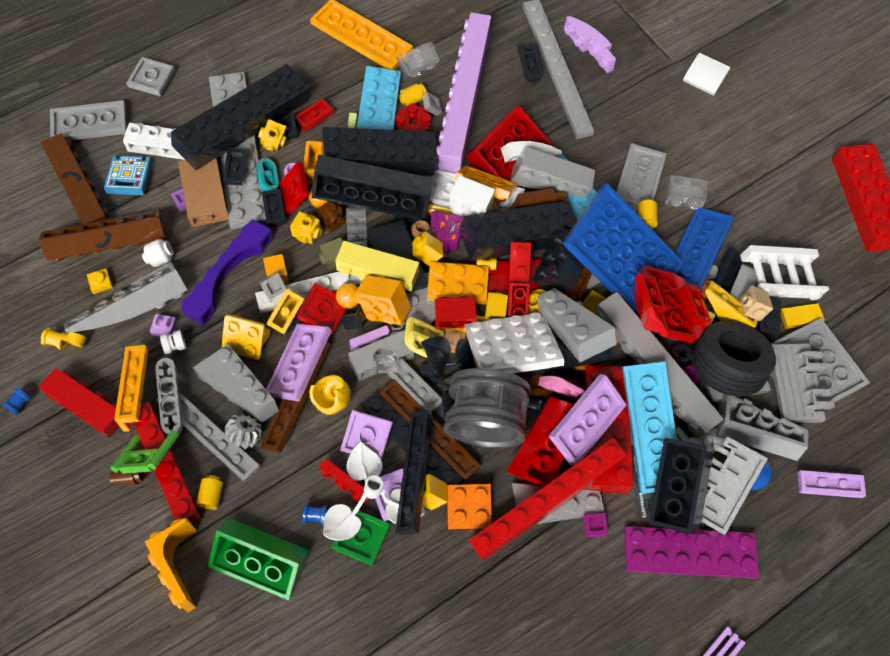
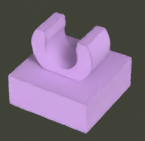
M156 314L150 329L151 335L173 334L177 322L176 318Z

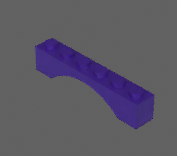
M253 219L244 225L239 236L231 241L230 247L219 256L218 261L213 267L208 269L203 280L198 282L194 287V291L183 300L181 309L184 315L205 326L216 312L217 292L226 275L242 261L262 254L273 241L271 229Z

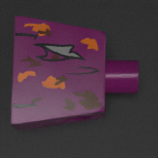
M432 211L430 235L442 242L443 257H446L448 250L457 251L462 237L459 227L463 216Z

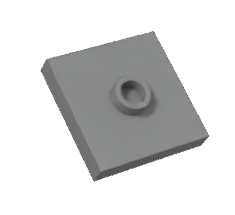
M141 57L126 84L129 88L161 96L175 72V67Z

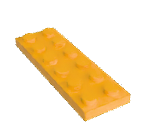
M329 0L310 19L313 26L386 69L395 70L413 51L411 44L335 0Z

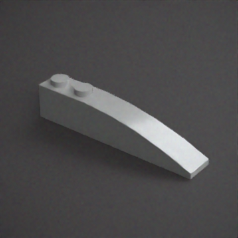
M170 261L130 283L131 287L128 290L122 291L120 289L115 292L110 301L102 300L97 303L94 311L86 310L64 324V329L66 333L112 325L136 317L155 307L159 309L167 304L166 301L183 296L187 288Z

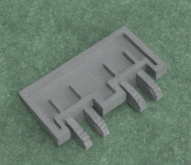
M771 344L776 355V366L772 373L781 419L785 418L792 423L824 422L826 420L824 411L815 410H829L834 408L835 405L832 401H816V398L832 396V391L830 389H819L816 373H807L821 372L827 369L825 363L808 362V360L823 359L824 353L822 351H811L810 344Z
M728 436L723 445L732 449L731 451L714 442L710 445L715 451L721 452L728 457L723 463L713 456L712 463L720 467L721 470L719 471L711 466L708 486L711 488H707L701 521L724 535L727 533L768 459Z

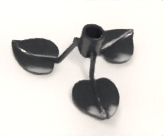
M434 336L421 342L428 360L422 362L420 366L421 376L432 378L433 382H437L448 389L451 385L439 379L445 372V366L459 364L460 370L472 369L475 366L468 338H462L456 344L455 355L458 360L448 362L447 359L450 355L451 347L445 337ZM445 390L442 395L444 418L455 403V400L449 395V390Z

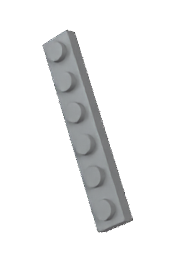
M173 386L168 388L165 392L171 391L173 389ZM179 392L183 426L246 483L260 469L259 464L240 447L237 448L236 444H229V439L225 438V433ZM168 402L164 409L172 411L176 404Z

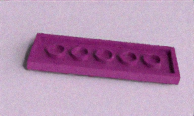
M627 526L624 528L625 572L753 579L759 577L755 533L727 532L724 535L719 531L700 530L699 535L666 528Z

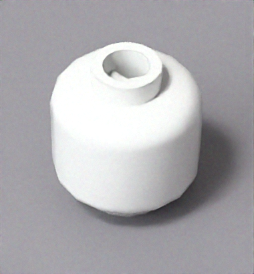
M157 239L144 246L142 257L147 264L150 263L153 267H159L170 262L174 252L168 241Z

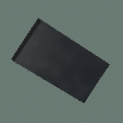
M403 220L367 230L372 249L419 262V259L413 256L412 241ZM420 262L419 273L412 292L428 287V282Z

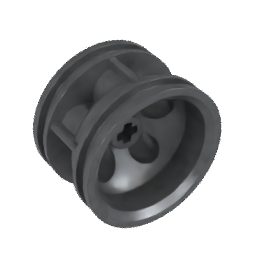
M488 368L465 369L452 375L449 395L455 400V403L445 415L443 429L449 437L464 444L483 448H511L521 445L525 441L527 407L531 390L527 381L512 373Z

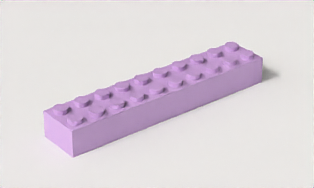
M470 13L469 20L466 19L464 30L467 31L462 34L461 43L463 45L459 47L458 57L460 58L456 61L455 70L457 71L453 74L452 84L454 85L450 88L449 98L451 99L447 102V114L444 116L442 126L444 128L440 132L439 137L440 146H437L438 164L436 168L440 171L456 174V172L462 169L489 41L490 15Z

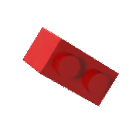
M440 297L435 299V329L465 328V324L476 322L475 297Z

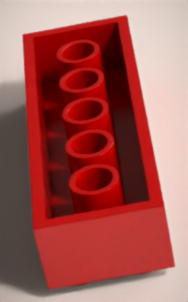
M874 143L840 147L832 162L866 252L890 250V180Z
M586 365L582 373V389L587 390L600 374L606 375L626 403V406L586 454L585 458L612 438L616 440L627 455V460L586 490L600 491V493L628 494L633 488L630 419L622 367Z

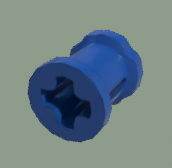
M15 388L13 395L6 402H2L1 405L15 415H18L19 409L26 401H30L31 398L20 389Z
M305 503L303 523L318 522L324 525L327 506L314 507Z

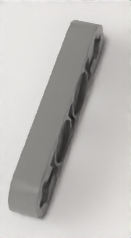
M163 358L156 364V379L161 428L168 436L172 431L168 428L171 425L169 417H172L175 423L173 430L179 434L182 431L183 424L177 368L171 359ZM165 365H168L170 367L168 368L169 377H166V374L163 371V369H165ZM166 383L174 384L173 389L169 392L162 390ZM168 402L176 404L172 411H165L164 409Z

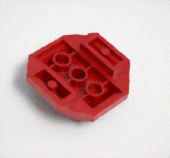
M645 265L638 271L635 276L636 283L632 294L644 330L658 332L662 337L689 343L697 340L711 322L700 289L693 284L689 285L683 278L668 271Z

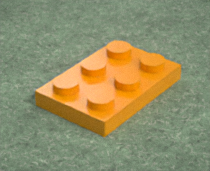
M467 165L456 172L454 179L457 180L460 175L495 189L494 197L501 200L508 199L518 186L516 183Z
M430 262L427 300L435 301V299L440 297L459 298L461 296L475 297V304L486 305L489 266Z

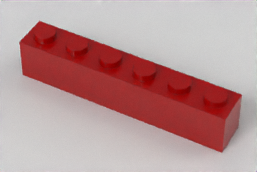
M148 402L141 405L139 422L133 423L145 450L159 449L167 437L151 404ZM170 448L154 472L174 519L187 518L191 524L197 523L203 519L175 455Z

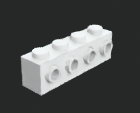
M129 123L123 139L128 152L185 160L171 146V131L176 128L169 129L141 123Z

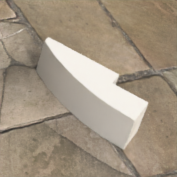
M531 141L509 142L501 148L505 163L517 160L525 146L555 157L562 154L561 150L555 147Z

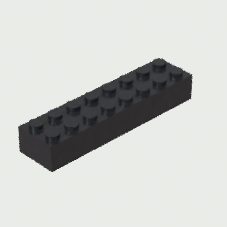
M285 64L171 131V146L195 170H198L227 152V149H232L258 133L262 127L265 128L269 119L277 121L308 102L311 87L292 68Z

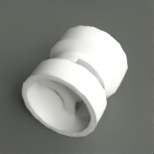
M181 330L174 331L170 335H160L165 354H170L173 350L186 349Z

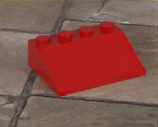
M517 105L508 111L464 157L474 168L510 181L512 168L516 160L505 163L501 151L502 147L509 142L517 141L538 142L552 147L554 145L524 110Z

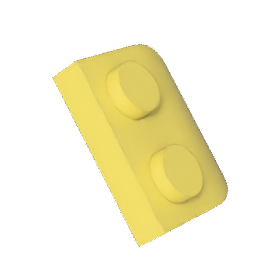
M410 317L406 322L405 343L409 349L427 358L421 342L434 336L444 337V331L435 329V327Z

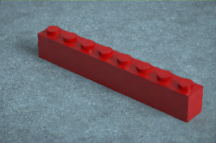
M612 438L472 537L469 542L483 561L487 560L627 460L626 453L616 440Z

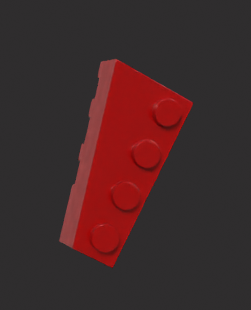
M550 397L506 472L544 487L556 479L564 456L549 438V435L574 405Z

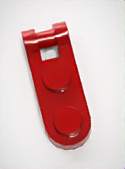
M322 461L319 466L322 476L335 480L334 484L340 490H348L352 494V499L359 503L364 493V487L330 461ZM367 497L364 503L367 504L371 498Z

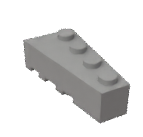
M525 146L513 165L510 181L522 187L539 190L554 188L555 192L565 191L567 195L585 198L593 188L595 170Z
M553 288L537 296L539 313L579 362L616 345L615 327L557 289Z
M229 344L193 367L200 380L208 383L214 390L222 393L228 400L239 405L245 412L261 423L279 411L272 396Z
M725 394L721 400L718 413L724 420L717 424L716 436L724 439L728 436L741 444L796 461L799 460L808 448V430L785 418L780 420L774 417L771 411L765 408L761 410L753 406L752 402L745 398L741 400L735 396Z

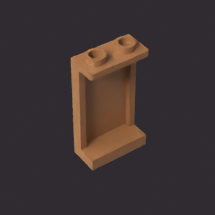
M217 158L198 170H195L186 160L178 161L186 210L191 226L195 227L229 220Z

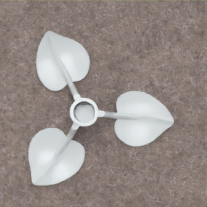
M360 442L352 450L347 461L346 470L347 474L355 481L365 480L364 493L353 512H351L348 506L343 504L334 505L327 511L324 517L323 535L332 540H347L358 533L361 521L355 514L367 497L374 499L382 495L384 501L388 503L385 509L386 516L392 523L396 524L401 489L393 490L390 494V499L387 498L386 491L382 489L383 481L379 477L382 471V461L375 452ZM423 506L421 510V517L425 514Z

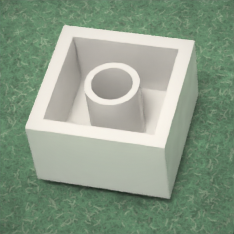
M459 175L450 193V211L457 216L489 213L494 202L495 189Z

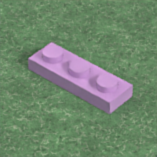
M803 470L797 473L799 493L864 498L866 496L864 475Z

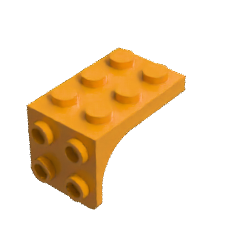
M179 518L173 521L170 527L164 531L160 530L153 533L149 537L150 539L145 541V544L150 551L147 554L148 559L160 571L157 575L161 583L171 590L168 593L170 600L174 606L177 605L179 609L183 608L185 611L190 612L196 606L174 567L173 556L177 546L184 539L194 534L196 529L187 518Z

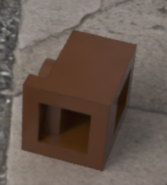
M328 201L317 208L320 222L330 233L345 224L342 208L337 203Z

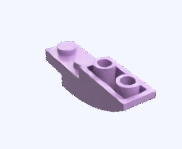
M571 16L566 17L564 30L574 41V44L582 52L589 50V53L595 57L600 67L607 73L613 71L616 58L610 52L612 44L607 38L587 23Z

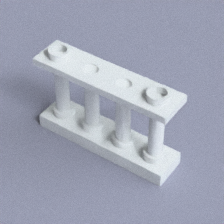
M750 245L740 255L742 262L753 263L759 284L757 288L767 291L769 297L810 298L811 300H817L829 290L828 286H817L811 263L819 256L817 249ZM761 263L770 264L775 284L766 282ZM778 264L787 266L792 285L783 283ZM795 265L803 266L808 285H800Z

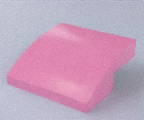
M543 376L539 379L540 386L575 401H578L586 391L556 376Z

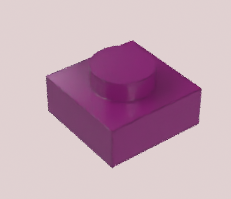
M606 513L583 515L585 538L608 536Z

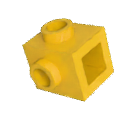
M269 119L266 127L261 128L258 136L261 138L260 144L263 145V148L269 151H278L279 146L283 147L286 141V136H284L286 126Z
M300 211L290 225L292 236L303 243L307 242L313 245L314 241L319 239L322 233L320 220L314 215H307Z

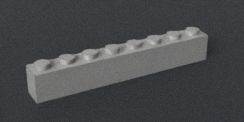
M617 292L598 304L594 311L595 315L615 327L617 341L621 344L622 350L631 356L635 365L665 361L672 407L675 414L688 425V429L693 435H696L699 439L724 420L649 330H644L642 321Z

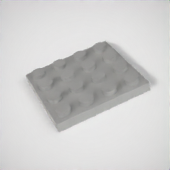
M822 318L771 343L810 344L811 351H822L824 353L823 359L808 360V362L825 363L827 369L821 372L807 373H816L819 389H830L832 396L816 398V401H832L835 403L870 383Z

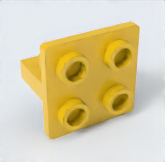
M227 314L224 318L222 347L229 344L237 355L260 360L262 346L269 338L271 329L265 328L263 323Z

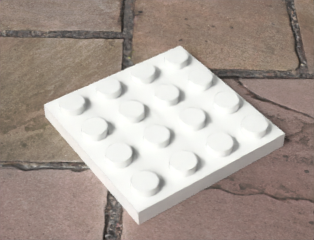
M540 313L465 324V332L477 368L496 369L513 374L564 366L563 355L547 321Z

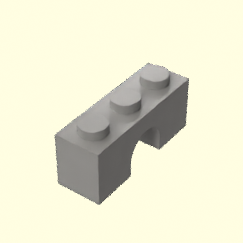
M404 330L393 332L381 340H373L369 345L356 347L348 353L349 362L358 381L377 374L375 360L380 356L390 357L395 364L401 359L405 362L414 359V351L409 349L405 343Z

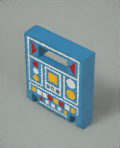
M113 155L104 185L106 194L144 195L152 166V158L146 157L145 160L142 156H120L119 159L118 155ZM117 182H131L134 184L133 186L118 185Z

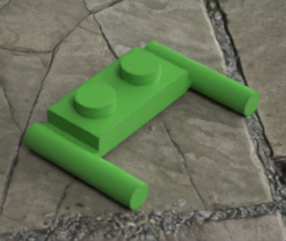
M172 430L159 449L138 451L134 450L141 439L139 435L135 434L113 463L111 470L116 473L120 470L123 474L155 470L178 438L179 433Z

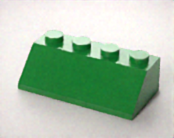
M228 518L216 530L208 567L289 600L304 569L309 550Z

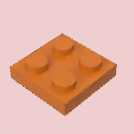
M491 484L447 485L448 529L486 528L492 524Z

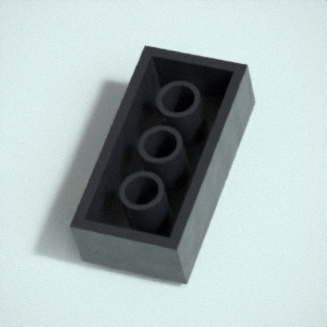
M664 438L649 524L699 535L714 454L713 447Z

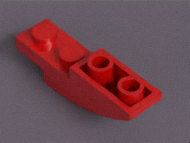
M530 242L510 243L507 318L528 315Z

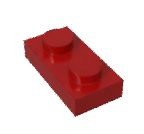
M322 98L294 116L295 122L307 132L333 115L334 110Z

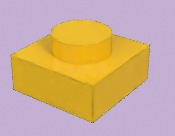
M107 269L87 274L93 294L113 288Z

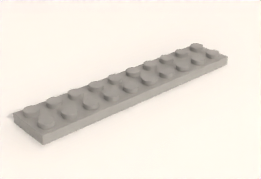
M244 72L209 77L213 107L247 87ZM255 135L232 148L233 150H246L247 160L243 186L224 185L231 229L242 228L252 219L260 224L267 223L262 198L263 190L259 186L256 166L259 160ZM227 152L220 155L222 175L224 174Z

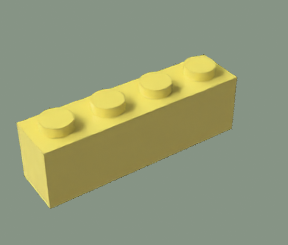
M343 241L335 260L337 270L343 274L356 275L361 279L368 275L399 280L404 290L411 292L419 273V262L346 241Z

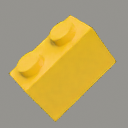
M286 289L266 325L285 335L301 308L304 298Z

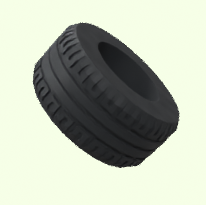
M719 321L708 325L700 335L691 356L694 370L705 384L720 393L738 397L759 392L776 366V355L769 340L756 329L735 321Z

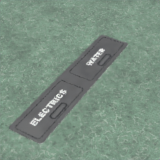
M631 446L632 489L638 524H649L652 508L650 493H640L634 447Z

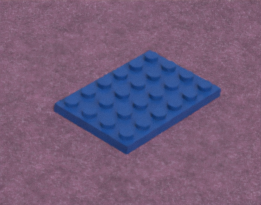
M608 183L601 186L562 243L611 293L617 292L640 320L641 318L632 294L636 283L635 276L638 271L645 265L677 274L684 263Z

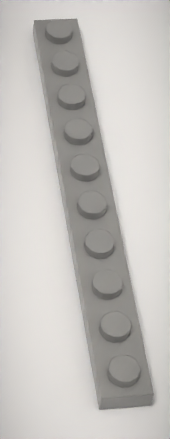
M540 0L523 2L524 12L576 139L593 136L594 129Z

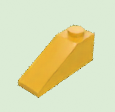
M711 281L705 293L720 321H735L752 328L756 327L758 320L744 315L741 302L715 282Z

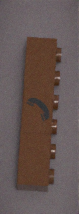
M62 133L41 141L40 143L81 223L107 220L110 216L105 206L100 207L99 204L103 202L98 193L93 194L92 190L95 187L90 179L86 180L85 177L88 174L84 166L78 165L81 161L77 153L71 152L74 147L69 138L65 140Z
M160 210L42 231L39 242L46 261H59L65 257H80L86 253H100L107 249L117 250L123 246H138L144 242L165 239V227Z

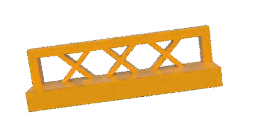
M146 345L125 347L114 419L124 432L130 431L131 422H139L149 350Z

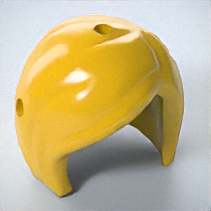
M336 375L320 379L315 385H311L309 397L313 405L327 415H333L345 409L351 399L349 385Z

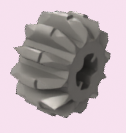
M242 413L239 416L233 415L225 426V438L229 439V444H236L237 448L239 446H242L244 449L253 447L261 437V424L257 423V419L250 418V414L248 416H244Z

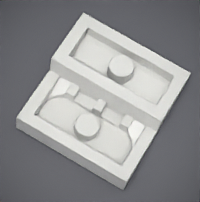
M699 53L683 81L714 96L730 67Z

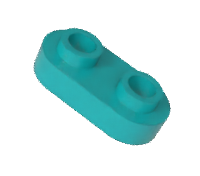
M262 158L256 166L259 186L263 191L276 190L279 186L276 165L272 160Z

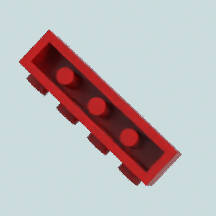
M55 368L38 388L47 397L110 438L119 427L118 423L114 420L117 404L114 402L109 404L105 401L107 398L96 391L94 394L83 381L78 383L73 380L75 377L68 371L64 370L61 372Z

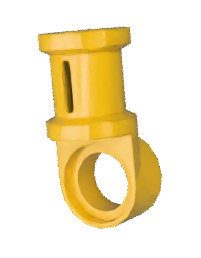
M49 327L41 335L42 345L47 346L50 344L57 346L59 350H64L68 344L83 347L86 341V337L78 333H59Z

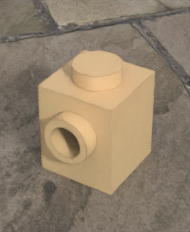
M751 286L739 298L744 315L761 321L773 309L768 292L755 286Z

